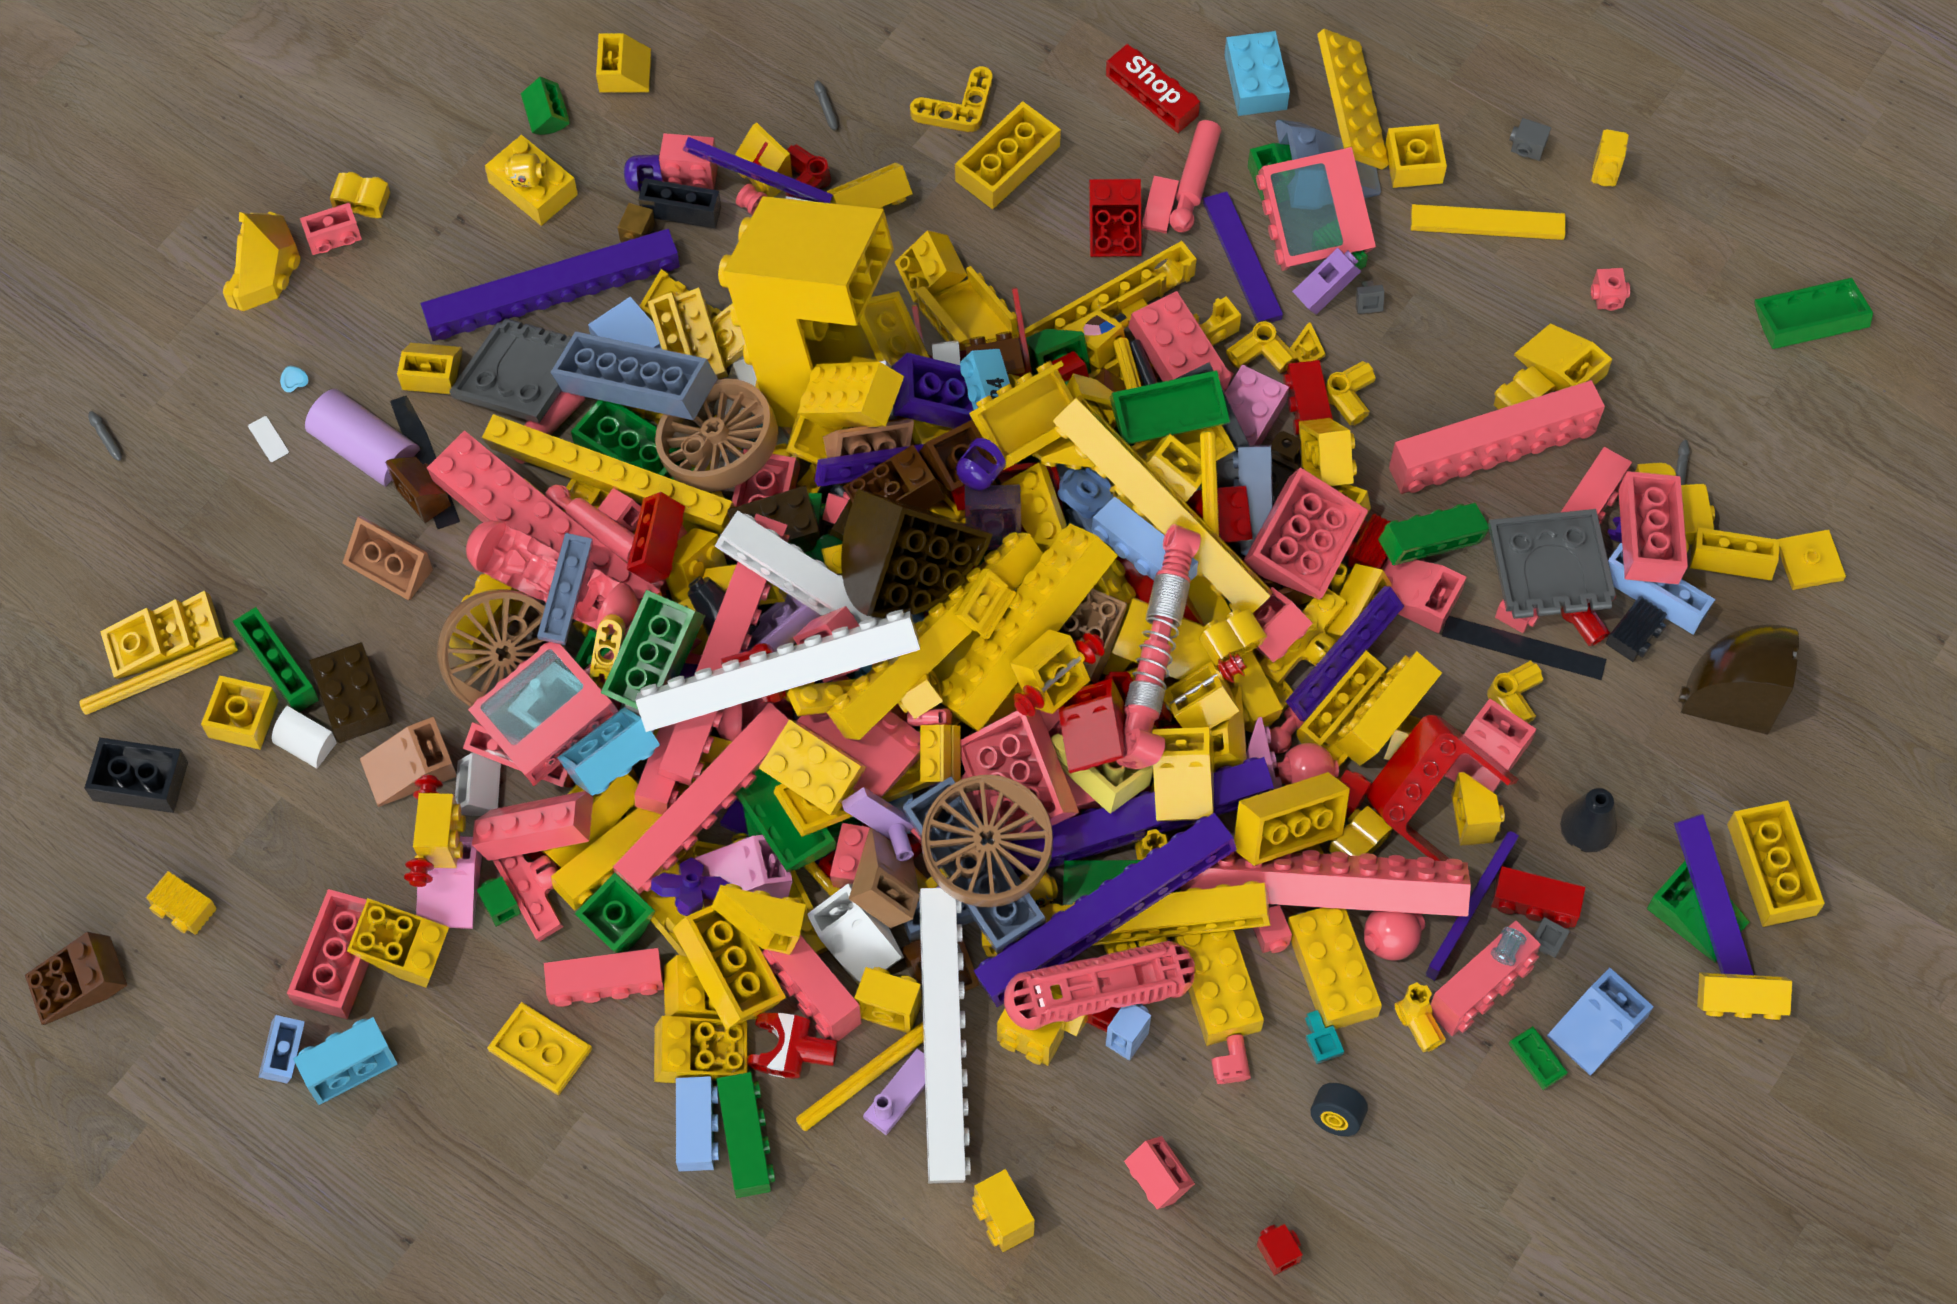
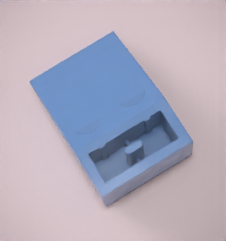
M1609 968L1567 1012L1547 1037L1591 1076L1648 1018L1654 1006Z

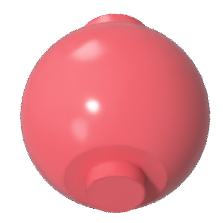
M1303 743L1294 746L1285 754L1283 762H1276L1277 767L1274 768L1275 777H1280L1281 783L1285 784V786L1327 772L1334 777L1339 776L1337 760H1333L1332 755L1324 747L1314 743Z
M1373 911L1367 918L1364 927L1365 945L1382 959L1390 961L1404 959L1417 949L1421 940V931L1425 928V920L1421 913Z

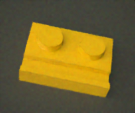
M983 569L955 615L973 631H977L981 638L989 639L1015 597L1016 592L1010 590L1008 585L990 569Z

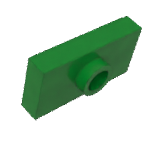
M1533 1026L1509 1041V1046L1543 1091L1568 1074Z

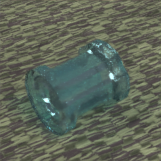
M1504 927L1501 931L1502 938L1497 948H1493L1490 954L1498 962L1513 966L1516 962L1515 955L1519 947L1524 945L1527 939L1518 930Z

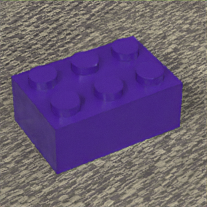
M906 353L891 366V369L904 376L893 405V415L952 429L973 420L969 413L974 411L972 402L968 398V389L965 379L961 374V365Z

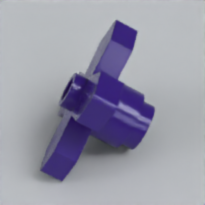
M689 858L680 863L679 875L661 873L652 878L651 890L661 897H675V906L678 912L688 916L702 910L704 899L714 900L720 885L725 886L730 883L720 876H703L704 865L694 858Z

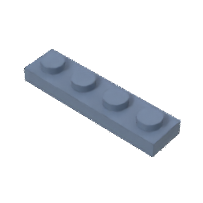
M565 533L537 635L539 640L566 645L593 545L592 538Z

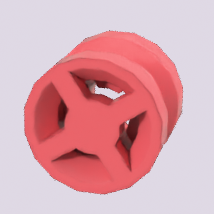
M747 184L738 193L736 204L741 208H747L748 213L753 216L763 196L767 197V195L763 192H757L756 187L752 184Z

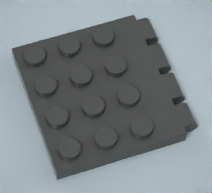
M506 318L502 324L497 323L449 392L454 399L540 423L562 391L551 371L572 336L567 337L565 334L550 330L545 331L543 328L529 324L523 325L521 322Z
M1596 509L1489 520L1488 527L1506 612L1512 611L1513 619L1533 617V609L1535 608L1538 616L1560 614V606H1563L1564 613L1584 612L1588 610L1587 603H1590L1592 611L1612 608L1611 600H1614L1616 594Z

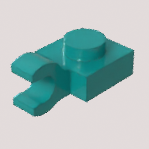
M1318 1010L1307 1013L1305 1021L1312 1033L1306 1035L1305 1039L1316 1064L1343 1055L1344 1049L1334 1026L1325 1028Z

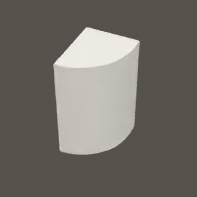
M286 706L280 714L272 732V742L315 768L321 765L337 743L330 730L289 706Z
M473 752L458 760L455 800L457 804L461 805L462 815L482 816L491 809L498 808L501 763Z

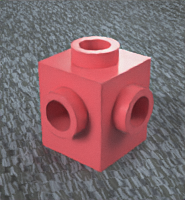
M1623 268L1597 269L1593 284L1591 285V298L1596 300L1597 310L1606 309L1612 311L1623 308L1626 298L1630 297V284L1625 282Z

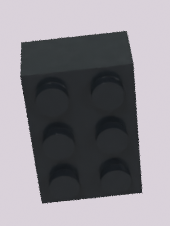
M99 737L84 789L92 801L174 813L188 761L181 749Z

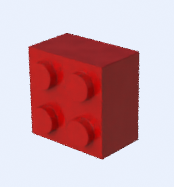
M1246 486L1217 488L1219 537L1226 544L1253 540ZM1201 489L1196 490L1186 503L1203 520Z

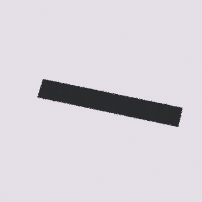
M408 396L391 400L390 403L402 435L420 448V451L414 457L422 465L424 463L430 465L436 459V455L428 434ZM448 495L451 506L433 517L437 530L460 522L450 495Z
M1448 616L1442 637L1602 680L1607 660L1452 616Z

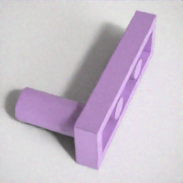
M865 787L842 801L845 812L891 840L897 860L906 861L912 858L913 851L907 832L914 827L904 812Z
M918 1049L914 1051L881 1094L875 1097L874 1102L863 1115L866 1121L885 1135L891 1131L925 1088L924 1053Z

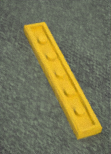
M1412 204L1410 231L1564 240L1565 213Z

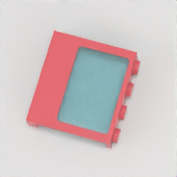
M1352 147L1263 166L1258 171L1259 175H1256L1258 189L1263 190L1265 200H1262L1264 214L1269 215L1271 225H1268L1270 239L1275 240L1277 249L1274 250L1275 261L1277 265H1281L1282 271L1288 270L1291 266L1326 259L1337 248L1344 253L1348 250L1354 253L1363 250L1370 252L1376 247Z
M553 642L543 644L538 652L528 660L520 663L514 672L500 680L490 692L478 698L474 705L468 709L533 786L561 764L557 758L619 712L612 701L606 695L601 694L602 690L560 644Z

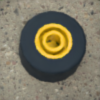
M1327 1083L1318 1090L1310 1109L1311 1117L1321 1129L1334 1135L1348 1137L1355 1135L1360 1130L1368 1111V1103L1364 1096L1350 1086L1341 1083Z

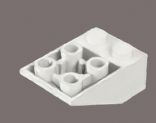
M848 883L807 915L819 939L859 985L865 967L871 969L880 967L888 970L903 959L904 956L889 927L849 900L853 884Z

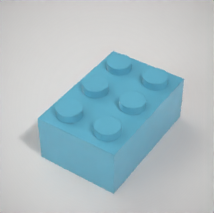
M1276 31L1226 37L1224 56L1238 116L1287 110L1290 91Z
M624 707L557 758L574 783L593 796L594 794L604 792L609 787V783L617 777L628 774L632 770V766L639 760L649 758L660 743L651 731L646 732L641 717Z
M374 1017L357 1021L352 1025L351 1029L343 1033H334L327 1037L325 1042L316 1047L309 1046L299 1052L298 1056L293 1058L308 1090L318 1105L397 1065Z

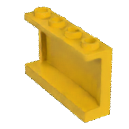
M971 266L966 268L967 280L939 293L931 295L925 286L915 289L920 311L946 342L959 341V351L965 350V343H970L969 339L973 337L985 336L986 340L996 338L995 334L1011 331L1012 335L1017 334L1019 337L1015 312L1008 310L1005 301L997 297L994 288L991 285L988 286L980 272L976 273Z
M1048 361L1036 368L1038 371L1037 375L1032 376L1031 372L1016 380L1019 385L1014 388L1011 384L1004 386L996 391L998 397L992 399L989 395L976 402L978 408L969 413L982 437L990 440L1001 451L1006 461L1004 469L1062 437L1056 431L1055 427L1057 425L1053 420L1074 400L1058 372V368L1064 366L1062 361L1054 365L1051 361Z

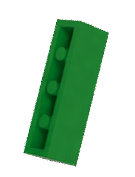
M1476 503L1458 504L1452 509L1444 511L1438 509L1431 514L1424 516L1414 515L1408 520L1400 522L1399 520L1391 521L1385 526V530L1378 540L1394 566L1479 544L1488 533L1489 527Z
M257 607L232 621L239 636L290 708L300 713L319 701L313 686Z
M751 1072L716 1078L736 1198L771 1192L770 1182H775L773 1164L767 1165L765 1154H770L771 1152L768 1136L762 1137L760 1126H766L763 1108H757L756 1099L761 1098L759 1080L753 1081Z

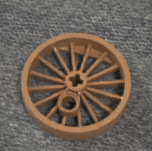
M717 379L703 403L709 419L704 422L696 416L693 420L701 429L680 424L685 418L663 414L657 426L655 436L659 458L675 481L706 492L729 489L751 478L767 463L778 439V424L775 413L759 389L750 383L737 379ZM719 399L717 417H713L708 403ZM727 399H730L734 402L725 416ZM763 423L762 428H754ZM675 432L690 435L686 437L672 438ZM757 438L756 442L745 440ZM734 446L748 449V451L742 454ZM681 447V449L669 454L671 448ZM725 449H728L739 459L730 463ZM721 452L726 466L718 468ZM686 458V460H684L679 466H677L676 464H674V463H676V462H678V461H680V460ZM711 461L710 470H709V471H705V469L707 468L709 462ZM692 465L696 466L694 471L690 470L692 468Z
M494 589L477 593L465 599L450 613L442 626L438 638L437 660L447 687L461 702L472 707L478 698L486 695L485 693L497 669L498 683L504 677V669L508 677L512 673L510 666L514 670L517 669L514 661L517 663L523 662V660L516 656L532 657L536 653L517 650L543 642L544 640H539L537 637L520 644L517 643L541 623L545 606L524 593L508 589ZM503 598L502 618L499 621L497 630L489 601ZM510 599L523 601L518 615L508 614ZM481 603L484 605L495 639L488 634L470 613L472 608ZM532 606L540 615L527 626L523 617L528 607ZM464 615L488 639L489 644L456 628V625ZM512 620H517L519 622V630L515 634H508L507 624ZM455 632L486 647V649L449 648L452 633ZM503 648L506 651L505 656L495 653L496 649ZM449 653L487 654L455 667H449ZM561 659L555 662V664L563 668L564 663ZM486 662L465 682L452 675L455 672ZM491 667L480 691L470 686ZM519 693L514 696L515 702L520 697ZM507 702L492 715H512L508 709L515 702Z
M977 775L965 778L949 786L933 802L922 828V853L930 875L937 885L949 896L972 906L998 907L1019 900L1033 890L1040 882L1052 857L1053 830L1043 804L1027 787L1003 776ZM985 789L999 792L989 825ZM976 790L981 791L984 825L980 822L966 793ZM961 796L977 827L952 808L949 803ZM1005 796L1014 804L995 825L1003 797ZM1019 807L1028 814L1002 828ZM945 809L971 831L936 821L942 810ZM1032 820L1043 829V831L1007 834ZM933 827L968 837L930 841ZM992 837V845L989 843L982 845V838L989 839ZM1044 838L1045 847L1044 851L1040 852L1006 841ZM968 845L937 862L933 860L930 851L931 848ZM1005 849L1041 860L1035 871H1031ZM998 853L1025 873L1028 878L1016 886ZM992 856L995 858L1011 888L1008 891L994 892ZM966 857H972L977 861V864L972 869H965L961 866V861ZM985 857H987L990 894L973 893L978 875L982 870ZM956 860L957 871L950 879H947L938 868ZM959 876L972 879L968 890L961 889L953 884Z

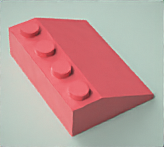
M1300 467L1288 478L1243 562L1252 571L1265 579L1317 599H1322L1369 510Z
M844 675L834 679L832 682L851 679ZM891 710L860 740L846 739L827 713L804 715L797 720V722L866 766L865 771L853 788L856 792L865 787L882 798L920 758V733Z
M1035 709L1036 714L1033 717L1022 715L1015 711L981 729L979 732L977 731L960 740L961 761L967 777L997 775L1019 782L1032 791L1041 801L1052 826L1079 813L1040 710ZM985 789L989 825L999 792ZM976 790L973 793L983 816L981 791ZM1005 796L1003 797L995 825L1014 804ZM1019 807L1002 828L1028 814ZM1032 820L1007 834L1037 832L1042 830V828Z

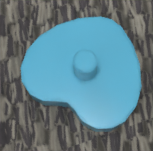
M287 366L281 374V387L286 392H292L297 387L306 386L308 384V376L299 367Z

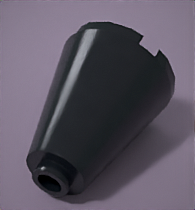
M699 576L688 585L690 590L687 595L695 611L705 615L702 625L709 637L727 590L710 577L702 578ZM758 621L757 626L751 625L748 632L749 635L756 630L760 621Z
M1603 788L1592 789L1564 810L1560 826L1561 833L1568 844L1580 848L1581 851L1588 853L1603 850L1613 841L1617 832L1614 798L1609 791Z

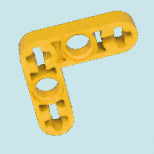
M979 66L971 71L962 105L919 97L910 104L911 118L915 122L964 132L977 131L981 126L992 87L991 70L987 67ZM980 77H985L982 80L981 87H978V80L980 79ZM978 95L982 98V101L972 103L969 101V98ZM920 108H925L922 113L918 112ZM942 111H949L952 113V116L948 119H943L939 114ZM969 117H973V118H974V119L971 120V122H967V121H966V120L969 119Z
M613 614L605 616L597 628L589 677L601 690L605 683L600 682L601 678L598 676L604 674L607 680L622 646L625 633L623 619ZM609 624H613V628L616 630L611 640L607 639L610 631L607 627ZM604 647L611 649L614 653V658L610 660L603 658L600 654V649Z

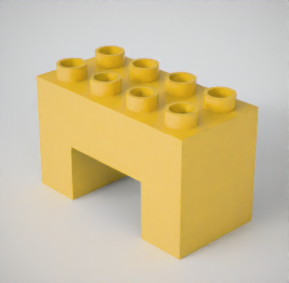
M763 196L753 216L745 217L742 220L738 234L739 242L732 255L726 254L721 259L718 271L719 282L722 287L728 288L733 302L731 320L734 326L741 327L745 340L743 347L744 361L747 365L753 366L757 378L755 387L762 392L770 403L778 426L793 428L801 405V397L807 389L810 373L816 364L878 362L859 321L894 251L884 209ZM897 416L895 420H888L887 423L898 421L900 416Z

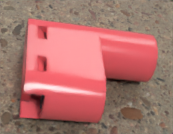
M930 709L914 719L908 711L907 722L911 727H920V725H952V712L949 709Z
M1243 1035L1227 1037L1229 1055L1216 1057L1211 1060L1217 1084L1241 1082L1251 1078Z

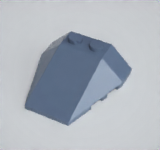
M1277 120L1275 122L1279 144L1290 145L1292 160L1344 149L1342 139L1333 134L1301 122ZM1355 161L1364 198L1380 195L1381 188L1377 168ZM1323 164L1294 169L1295 176L1287 186L1291 208L1317 210L1321 209L1324 205H1334Z

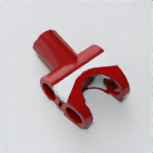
M762 1013L756 1016L755 1025L768 1030L779 1041L772 1051L760 1053V1055H749L747 1065L756 1071L768 1075L797 1079L800 1077L803 1062L833 1067L838 1041L808 1036L811 1021L805 1017L785 1013Z

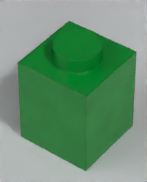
M502 876L497 879H489L480 888L476 889L495 927L521 914L518 904Z

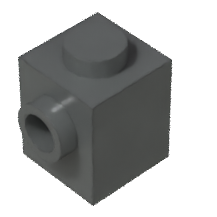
M1522 118L1519 127L1514 126L1509 139L1513 141L1511 152L1522 157L1540 161L1551 127Z

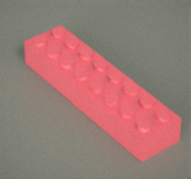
M1592 380L1397 441L1394 445L1389 469L1401 494L1407 492L1416 493L1426 486L1432 484L1441 485L1457 476L1466 477L1479 469L1488 470L1501 462H1513L1523 455L1530 453L1538 454L1546 448L1555 445L1563 446L1577 438H1588L1596 433L1605 406Z

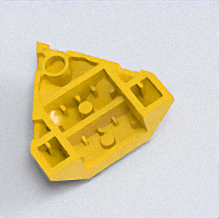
M239 212V222H242L241 234L237 238L235 273L240 274L238 284L234 287L233 297L240 311H246L278 299L282 290L287 288L289 277L293 270L297 269L300 264V255L283 215Z

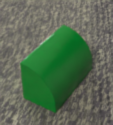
M538 77L520 93L533 134H552L570 124L558 83Z

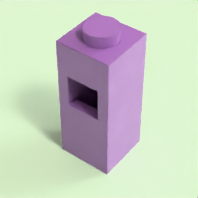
M1337 248L1292 292L1310 311L1317 315L1361 272L1355 265L1359 261L1349 250L1344 253Z

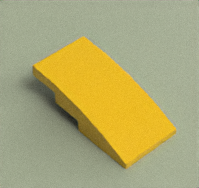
M206 591L183 602L175 599L153 611L145 608L100 631L112 673L116 679L157 668L224 640L211 596Z

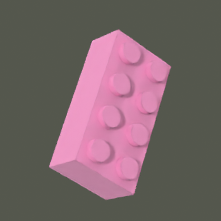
M1241 365L1225 394L1250 446L1261 445L1286 404L1289 387Z

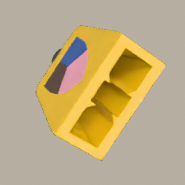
M1095 311L1065 326L1063 330L1082 331L1084 333L1089 363L1100 369L1116 355L1113 342L1118 338H1125L1124 329L1129 326V321L1122 313L1111 318L1101 311Z

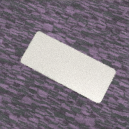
M267 416L248 425L270 462L289 453Z

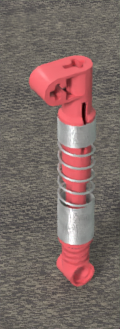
M1172 524L1164 536L1163 549L1166 553L1164 554L1163 566L1156 573L1145 618L1148 623L1152 624L1151 631L1145 630L1142 632L1144 636L1149 637V640H1145L1143 644L1139 645L1140 649H1142L1141 656L1135 659L1139 665L1137 671L1132 673L1135 676V681L1130 683L1124 711L1127 716L1124 724V758L1116 760V762L1121 766L1131 769H1143L1156 764L1161 759L1165 749L1164 737L1153 734L1152 730L1154 721L1159 719L1166 690L1164 679L1170 675L1167 665L1172 663L1173 659L1170 652L1176 648L1172 639L1179 635V630L1176 627L1181 625L1191 580L1188 576V571L1190 570L1191 559L1197 553L1201 542V535L1176 524ZM1174 628L1176 634L1170 637L1171 629ZM1169 641L1173 644V648H1172V649H1171V646L1168 645V642H1169Z

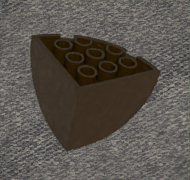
M857 488L845 526L841 552L842 578L847 596L859 612L876 618H887V614L897 610H903V613L910 611L913 615L928 610L944 601L956 588L964 584L966 581L964 578L972 567H977L993 534L955 519Z
M1772 624L1755 625L1734 631L1717 641L1699 659L1691 672L1686 687H1681L1678 702L1682 703L1681 713L1768 735L1794 687L1798 662L1795 658L1799 650V633L1797 628Z

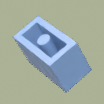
M1142 1004L1121 1007L1107 1028L1106 1046L1130 1061L1149 1034L1151 1015L1148 1009Z
M278 1015L274 1017L268 1034L259 1078L286 1084L289 1082L295 1065L293 1058L297 1056L305 1021Z

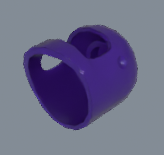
M660 154L635 155L626 161L624 179L630 190L640 192L643 183L639 184V181H644V178L663 181L659 161Z
M977 438L970 444L969 449L958 461L956 472L964 485L973 490L980 491L988 488L1006 467V461L994 443L985 438ZM976 446L992 454L997 460V465L986 460L979 453Z

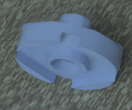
M1086 468L1085 471L1068 469L1059 483V490L1057 492L1060 500L1066 502L1071 508L1078 511L1082 517L1087 519L1096 515L1113 499V494L1111 495L1109 490L1111 487L1109 481L1090 468Z

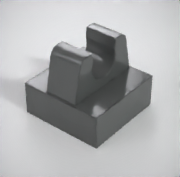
M1373 281L1362 282V287H1357L1356 292L1357 314L1383 311V285L1374 286Z
M1544 917L1533 936L1541 944L1538 951L1556 958L1570 931Z

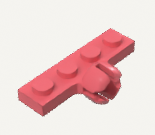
M523 854L493 860L532 933L539 942L564 927L548 899L549 892L554 889L551 876L557 872V866L548 856L543 855L533 862H527Z

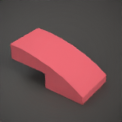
M1154 176L1142 229L1167 233L1179 181Z

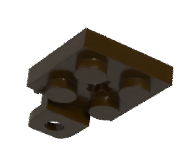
M1285 431L1279 432L1271 443L1272 482L1274 483L1272 486L1276 500L1288 478L1301 467L1295 464L1299 457L1301 440ZM1285 440H1288V441H1290V442L1292 443V445H1291V444H1288V443H1286V442H1284V441H1285Z

